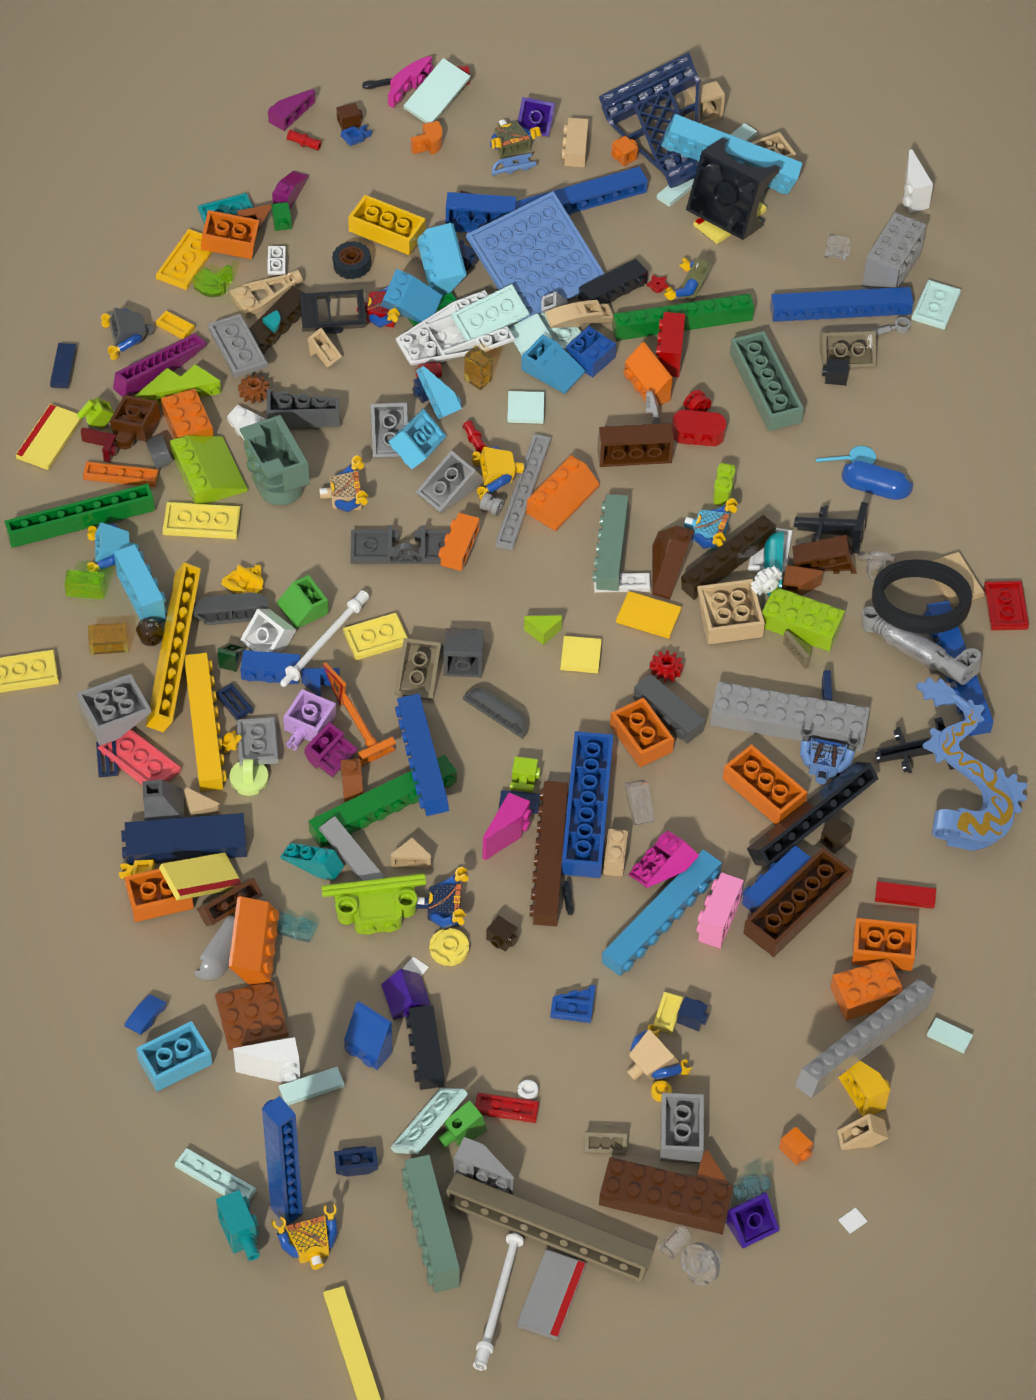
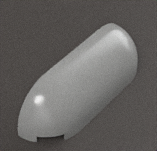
M235 913L234 916L229 915L202 953L200 959L203 962L199 969L195 970V977L202 980H214L221 977L229 968Z

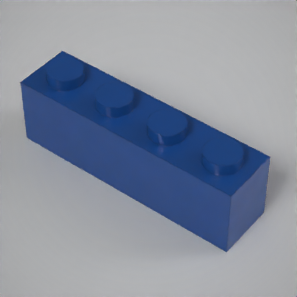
M795 845L778 862H774L769 867L768 872L761 874L756 879L754 885L748 886L744 890L742 905L754 913L801 869L811 857Z

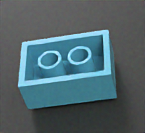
M192 1021L136 1048L138 1061L156 1092L212 1065L211 1052Z

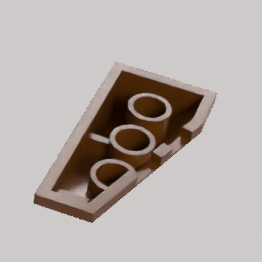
M674 526L657 533L652 545L653 595L666 599L671 598L693 546L694 530Z

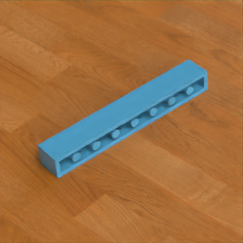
M703 849L692 865L686 871L680 873L602 952V963L619 976L625 971L629 972L634 962L645 955L647 948L657 943L660 935L663 932L666 933L671 928L672 923L683 916L688 906L694 905L697 897L708 890L709 884L714 879H719L722 872V862Z

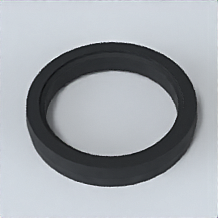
M903 560L886 566L878 573L872 588V603L878 615L889 624L913 633L934 634L949 631L964 622L971 608L972 591L967 580L949 566L929 560ZM902 578H928L949 586L958 596L959 604L945 614L934 616L915 615L892 605L886 598L884 590L889 584Z

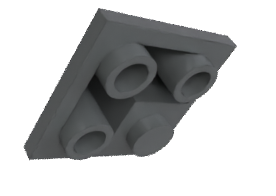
M164 780L142 781L145 821L185 818L182 788Z

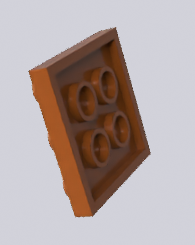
M275 981L215 994L228 1050L289 1037Z

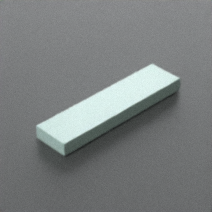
M188 1148L185 1149L175 1162L177 1169L224 1196L240 1190L242 1196H247L248 1201H250L257 1192L256 1188Z

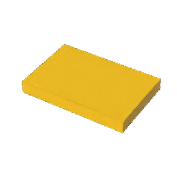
M628 591L616 618V623L670 639L682 607Z

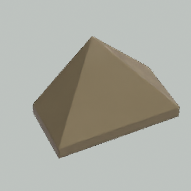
M789 631L784 632L783 644L805 669L808 668L812 646Z
M609 1126L585 1131L584 1152L626 1154L627 1132Z

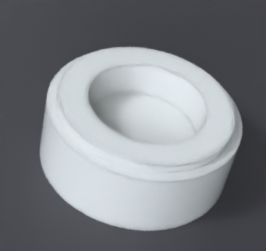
M532 1080L522 1081L518 1085L519 1098L535 1100L538 1096V1085Z

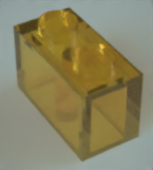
M476 346L464 356V380L477 389L482 390L492 381L493 357Z
M126 623L88 625L90 655L128 652Z

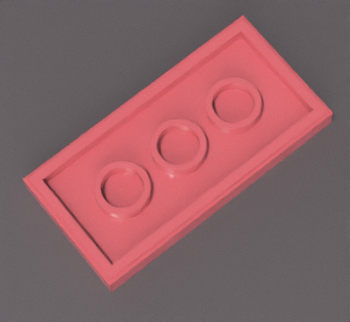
M132 729L116 740L117 757L112 752V742L98 747L102 755L108 756L111 762L117 763L120 769L141 785L142 781L151 780L169 782L181 772V767Z

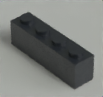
M634 259L580 286L578 299L580 301L598 300L599 304L613 302L617 298L647 284L648 271L637 259Z
M430 1005L409 1008V1016H405L406 1028L411 1029V1034H408L409 1047L413 1046L414 1052H411L412 1065L416 1064L417 1070H413L415 1083L419 1082L420 1090L444 1087L445 1077L434 1007Z

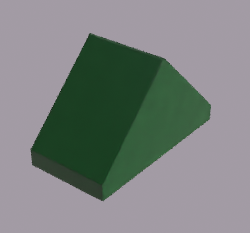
M230 643L219 647L217 650L219 668L237 672L242 661L243 650H246V647Z

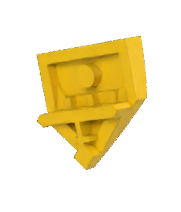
M237 565L236 570H233L222 579L221 585L236 594L249 592L261 594L263 591L261 565H255L254 568H244L241 565Z

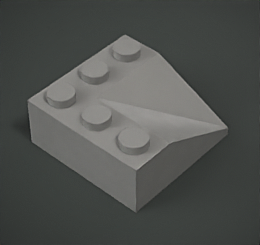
M131 674L77 693L80 710L100 746L119 739L151 713L147 701Z

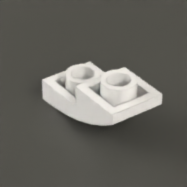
M268 246V275H285L286 246Z

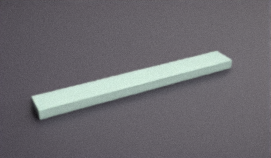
M744 123L730 135L750 142L757 136V131ZM694 179L674 188H670L668 185L657 194V199L669 207L691 190Z

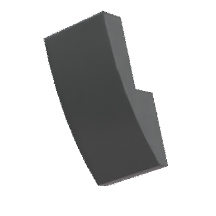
M162 433L148 439L146 444L156 469L166 467L173 462Z

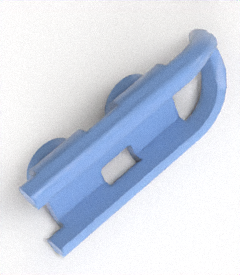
M531 153L500 159L492 167V176L503 172L511 174L517 171V169L529 170L536 166V161H529L528 157H532ZM518 160L519 163L513 164L512 161ZM502 163L504 168L495 171L496 167Z

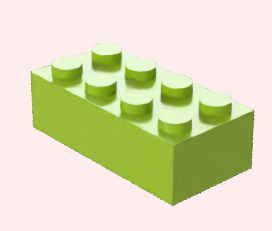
M778 587L771 592L762 611L765 623L764 629L783 636L784 632L789 631L809 645L830 652L843 625L845 614L844 610Z

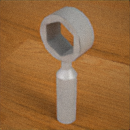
M899 317L895 321V326H885L874 329V331H876V336L889 333L893 329L899 333H907L910 330L911 322L906 317ZM904 323L907 326L901 327L898 324Z

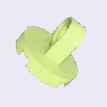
M243 759V766H239V762L231 768L229 774L231 787H234L239 794L246 796L258 794L261 789L266 788L269 780L267 768L264 765H254L253 759Z

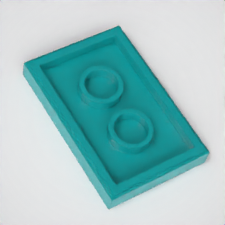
M247 193L199 205L198 212L205 225L208 210L236 215L237 211L253 208Z

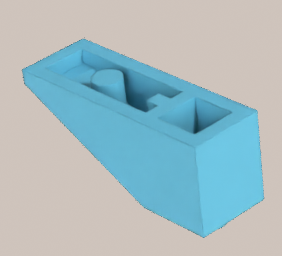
M423 366L416 370L437 419L462 409L461 400L455 392L426 367Z

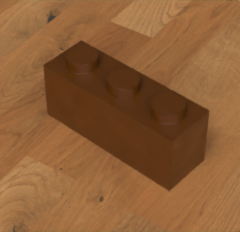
M254 878L246 879L198 907L197 911L206 926L214 925L236 911L237 897L258 899L263 894Z

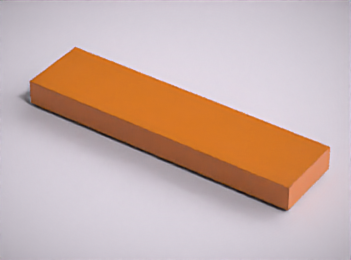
M86 462L83 480L137 486L149 484V487H156L159 471L158 469Z

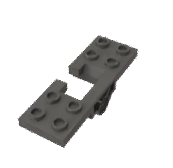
M388 525V530H351V564H441V558L438 557L441 547H444L445 536L451 530H425V525H421V530H415V542H421V547L411 543H402L392 547V542H398V530H392V525Z

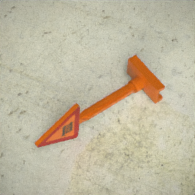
M326 662L322 665L339 705L344 704L366 741L367 749L358 752L357 759H360L361 767L394 752L395 748L393 746L396 745V741L393 736L382 742H377L376 738L371 735L351 699L346 695V683Z

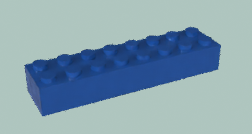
M575 731L561 875L601 878L613 734Z

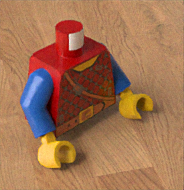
M389 285L377 292H370L368 302H364L367 322L379 328L383 326L394 328L395 322L398 321L397 316L400 315L396 308L388 310L380 306Z

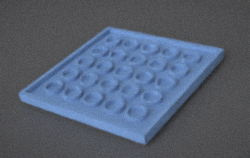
M554 191L466 235L467 240L498 290L511 284L514 286L529 312V316L518 322L537 313H542V296L557 291L568 301L579 295L580 286L604 275L603 270Z

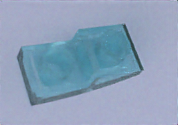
M280 911L277 933L292 939L310 942L318 924L301 916L299 919Z

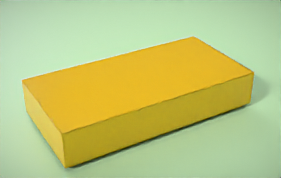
M165 311L156 320V326L181 339L188 337L195 330V325L168 311Z

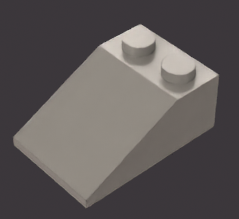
M407 403L371 404L373 458L400 457L392 449L388 441L408 423Z
M451 450L418 488L416 493L440 513H443L470 494L482 481L483 477Z

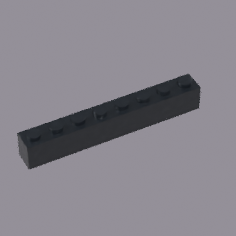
M854 763L750 845L747 851L754 864L769 867L875 783L879 778L871 763Z

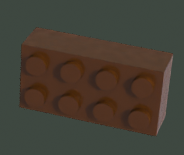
M672 424L599 427L597 449L599 466L612 467L672 463L674 444Z

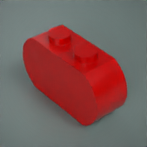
M680 410L675 413L672 419L673 438L681 444L718 446L725 439L726 420L719 413Z

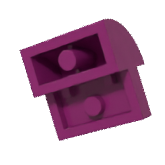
M329 722L305 747L304 753L314 768L320 767L333 778L341 770V760L351 759L358 749L343 737L344 733Z

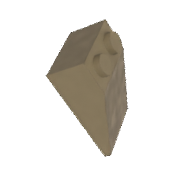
M404 638L395 691L396 695L409 696L420 694V698L433 699L444 652L442 643Z

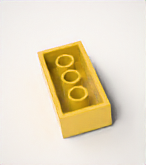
M364 195L349 215L348 226L349 232L410 256L418 245V237L426 230V219Z

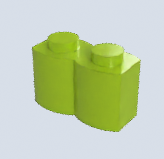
M720 463L717 468L713 491L714 505L724 506L727 500L731 499L735 478V466L732 464Z

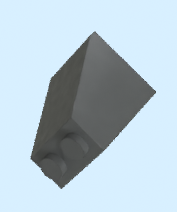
M446 628L444 676L482 678L484 630L475 628Z

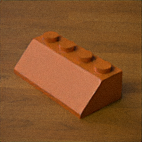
M570 455L527 499L526 514L557 531L592 495L600 484L584 462Z
M240 896L237 897L228 967L249 986L270 982L273 972L279 911L269 902Z

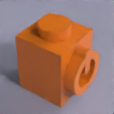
M623 136L612 142L611 155L623 166L637 160L639 147L635 140Z

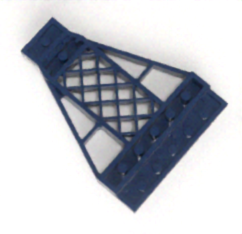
M689 52L599 96L606 120L622 137L626 136L629 139L635 140L643 135L646 136L655 160L640 147L638 152L666 177L670 188L677 187L694 179L698 166L697 160L684 157L677 152L667 150L666 154L660 153L662 149L661 144L666 130L660 129L662 122L669 125L675 114L684 117L686 114L695 111V122L700 123L702 81ZM696 85L695 103L680 109L675 98L676 94ZM663 100H667L665 107L659 105ZM671 103H673L675 109L669 108ZM652 107L650 114L644 113L645 109ZM657 109L663 110L660 117L654 115ZM667 112L673 113L670 120L665 119ZM637 114L642 126L640 130L627 136L616 126L617 123ZM652 119L658 121L655 127L649 126ZM657 133L663 134L660 141L655 140Z

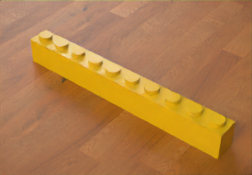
M185 562L182 563L174 575L150 701L151 713L148 715L146 727L162 733L173 722L201 568Z

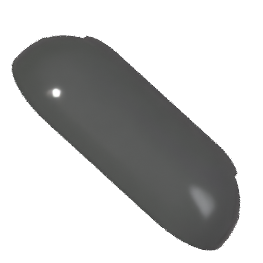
M253 592L208 596L194 603L193 615L206 625L247 622L252 620L257 609H268V601L263 595Z
M474 688L463 696L462 699L520 738L523 739L527 735L529 723L525 714L490 690Z

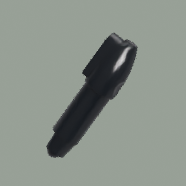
M391 79L365 81L362 83V87L364 89H375L376 87L390 85Z
M565 881L562 891L567 914L572 915L574 910L570 883Z

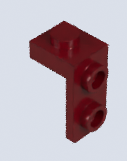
M82 427V441L103 446V460L111 463L113 456H116L118 451L116 435Z

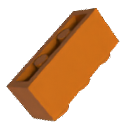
M458 513L456 519H453L451 522V531L446 534L445 545L440 548L438 557L441 558V566L462 571L480 530V518Z

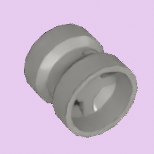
M487 492L482 497L479 508L483 511L489 510L492 515L498 516L504 506V499L494 498L492 494Z

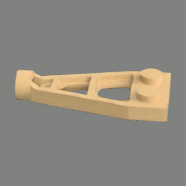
M296 269L286 275L243 284L229 290V293L244 316L248 318L266 309L292 286L296 287L297 284L302 283L303 279L300 272ZM279 283L283 286L277 292H273L269 287ZM264 289L268 296L261 301H257L252 292Z

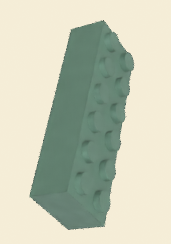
M765 331L731 339L730 355L768 431L802 423L804 408Z
M430 1155L404 1160L405 1168L401 1169L403 1177L401 1179L403 1190L407 1191L408 1209L412 1210L413 1228L417 1230L418 1235H416L418 1247L422 1249L423 1254H421L423 1266L427 1268L426 1277L428 1285L433 1286L434 1293L459 1287L460 1268Z

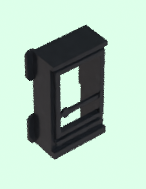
M363 289L299 294L302 332L317 331L322 328L326 334L342 333L343 329L366 327ZM357 297L359 320L331 322V299ZM319 299H326L329 322H319L317 304Z

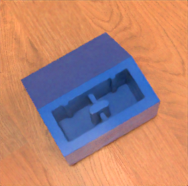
M590 326L566 345V349L571 357L592 378L616 357V343Z

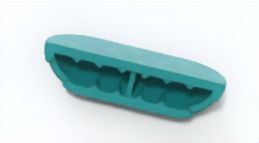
M784 531L776 532L766 540L763 569L768 567L771 569L775 566L782 572ZM781 579L780 581H778V582H779V584H778V586H777L778 588H782V579Z

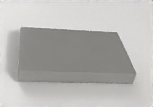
M275 717L237 720V735L242 736V739L238 742L239 766H243V759H253L254 765L278 764Z

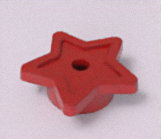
M652 275V281L647 283V287H651V290L656 293H661L669 287L665 283V276L658 278Z

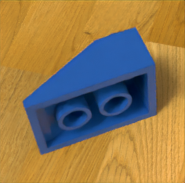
M358 1001L344 1038L346 1052L353 1057L356 1056L361 1059L366 1066L378 1070L392 1054V1022Z

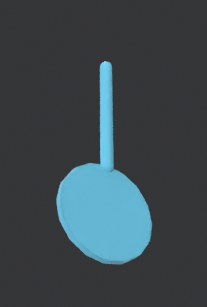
M857 446L850 451L849 456L817 458L815 461L849 459L851 463L862 461L874 464L876 454L869 447Z

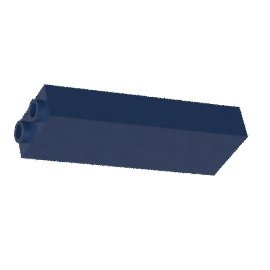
M243 813L125 822V830H121L122 842L126 843V847H122L123 859H127V864L134 865V860H154L155 864H163L224 852L228 858L247 857Z

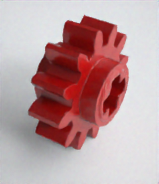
M669 650L666 651V654L659 651L658 657L653 655L649 667L651 675L657 674L656 679L663 678L664 683L667 682V678L674 682L675 676L681 677V671H683L682 658H676V652L669 655Z

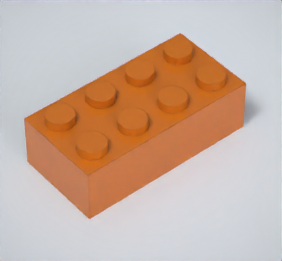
M752 744L724 766L723 780L775 825L806 802L808 792Z

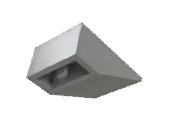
M464 1137L454 1157V1175L458 1173L514 1195V1177L484 1144Z

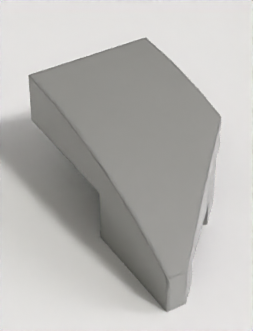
M646 391V412H652V424H660L658 401L652 391Z

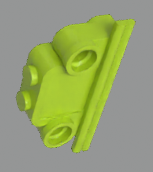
M425 873L322 885V897L334 896L338 921L344 925L354 923V929L359 934L371 935L377 932H393L401 928L402 917L408 918L416 913L417 895L414 886L426 885Z

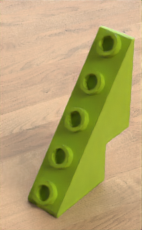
M196 364L181 377L167 368L136 394L135 397L157 401L158 405H161V398L191 389H196L199 397L217 395L221 393V381Z

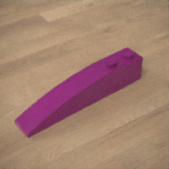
M194 333L115 372L113 390L122 397L124 395L132 396L140 392L165 369L168 368L174 372L201 351L207 345V342Z

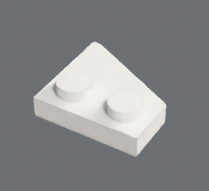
M236 405L227 416L229 424L235 428L237 435L241 436L244 441L245 439L239 428L266 420L239 405Z

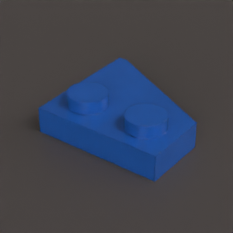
M591 985L589 989L578 992V990H574L568 994L553 996L550 1018L591 1023L596 985Z

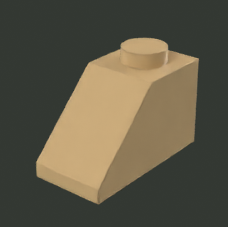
M867 1114L837 1130L842 1150L873 1147L889 1138L885 1120L872 1114Z

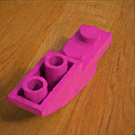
M431 56L421 58L409 64L391 79L388 106L394 108L398 102L402 101L406 92H409L411 88L417 89L424 82L426 76L433 70Z

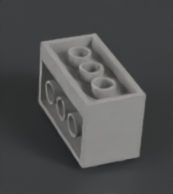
M895 212L866 257L862 286L869 289L901 287L922 253L927 224Z

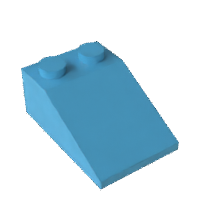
M396 269L380 306L388 310L396 308L400 315L421 323L435 314L443 295L414 276Z

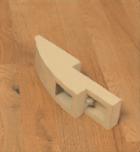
M598 300L571 303L545 312L551 328L580 327L582 323L613 321V314L609 304H599Z

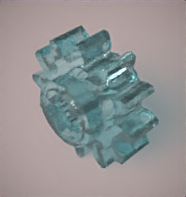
M750 1174L741 1178L740 1184H735L733 1191L735 1197L739 1198V1200L744 1198L749 1200L769 1190L771 1183L765 1174L761 1176Z

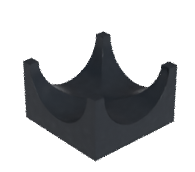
M721 138L701 152L686 210L744 240L764 226L765 220L761 217L757 218V209L764 191L772 179L779 174L780 167L774 164L770 167L758 168L741 164L726 153L725 147H727L728 140Z

